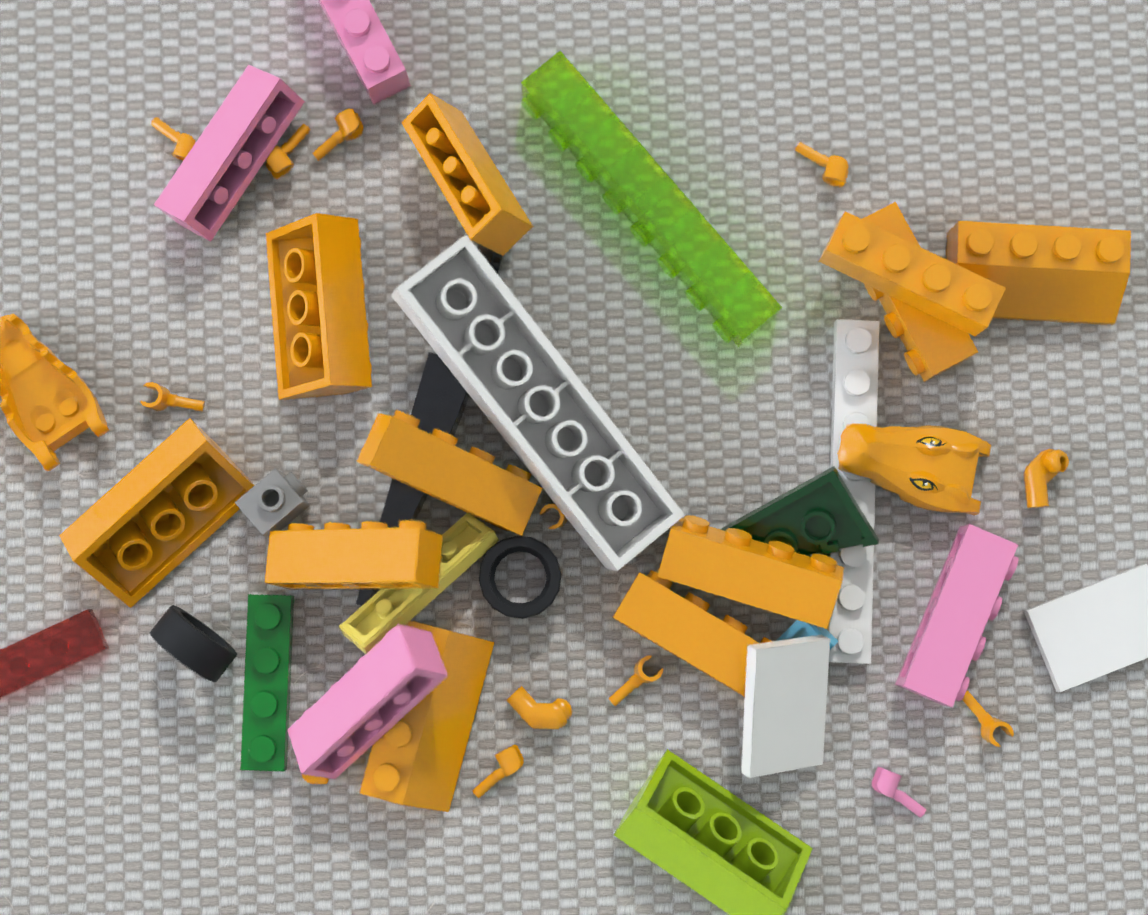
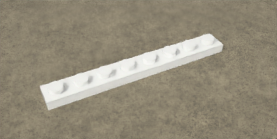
M837 319L834 322L830 468L835 466L874 530L875 484L870 482V478L839 470L837 452L841 444L840 436L847 424L857 423L877 427L879 321ZM874 545L841 548L839 552L828 553L829 557L837 561V565L844 567L843 581L827 628L838 640L836 645L829 651V662L871 664Z

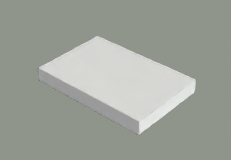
M1147 564L1139 565L1024 610L1056 692L1068 690L1148 658Z
M814 635L747 645L742 774L753 778L823 765L830 651L829 638L823 635Z

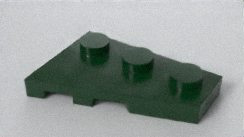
M835 466L721 529L724 531L728 528L740 529L751 534L753 540L769 544L770 541L783 542L792 546L795 549L794 552L803 555L819 552L828 554L839 552L841 548L858 545L866 547L879 544V538Z

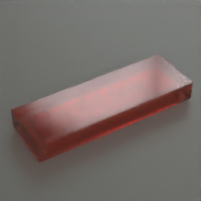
M87 609L1 649L0 699L109 649L93 610Z

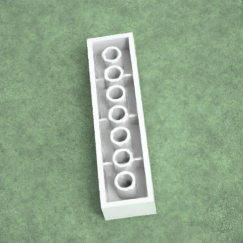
M467 234L394 290L391 296L606 569L620 570L685 516Z

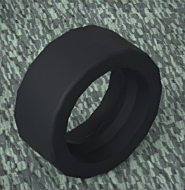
M513 536L502 539L488 550L480 565L479 583L483 597L493 609L507 617L525 619L539 615L552 605L560 591L562 574L557 557L546 544L533 537ZM515 552H526L537 557L543 564L546 572L545 587L541 594L534 600L525 603H515L507 600L497 590L495 583V572L500 561L507 555Z
M171 605L150 631L151 637L172 657L196 674L212 682H217L237 656L234 648L216 632L175 605Z

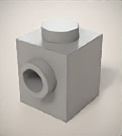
M276 468L235 502L258 531L268 538L270 531H281L310 506L303 497L308 490L292 472L285 476Z

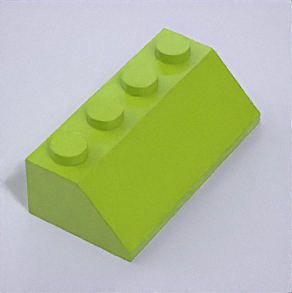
M668 749L631 802L613 834L729 915H783L789 907L813 849Z

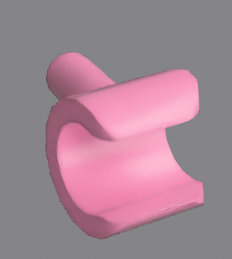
M878 767L872 780V788L900 802L921 818L925 814L926 808L905 792L897 789L902 776Z

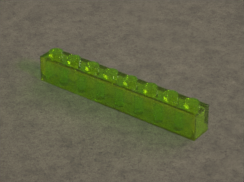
M561 51L557 52L521 82L523 98L520 101L525 110L533 119L537 120L539 117L543 119L550 128L548 135L554 144L563 152L568 148L578 160L575 166L579 173L589 183L594 180L605 192L602 197L608 207L617 215L623 212L632 223L629 228L634 237L644 247L648 244L653 247L660 256L657 258V262L663 271L672 279L678 276L688 288L684 293L689 301L699 311L704 308L715 320L712 323L713 328L725 342L729 343L733 340L740 347L778 315L782 306Z

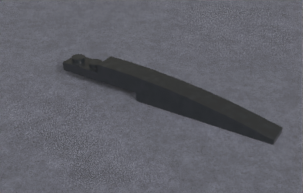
M478 244V250L495 272L500 275L505 254L502 256ZM430 352L428 354L411 416L420 420L418 428L429 434H432L435 428L454 436L470 395L437 354ZM392 478L380 522L388 524V528H399V521H416L428 495ZM360 589L356 604L362 606L379 589Z

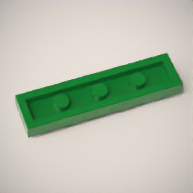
M248 594L240 770H287L294 596Z

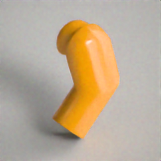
M1059 449L1041 451L1026 466L1024 483L1027 508L1049 506L1047 483L1059 472H1064L1069 465L1068 456L1064 451Z
M522 686L506 700L533 729H559L567 724V720L572 716V707L567 700L557 698L552 703H537Z

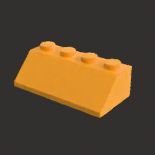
M315 213L267 232L266 244L279 400L343 395L371 388L372 366L369 356L368 322L366 320L364 296L365 283L362 273L361 239L359 236L358 219Z
M958 221L947 232V260L1006 288L992 318L1114 325L1116 323L1130 275L1131 230Z
M189 418L59 536L70 557L78 566L128 607L132 608L240 510L235 502L255 485L217 443Z
M410 620L405 626L431 632L448 676L372 745L359 794L404 806L449 812L495 642Z

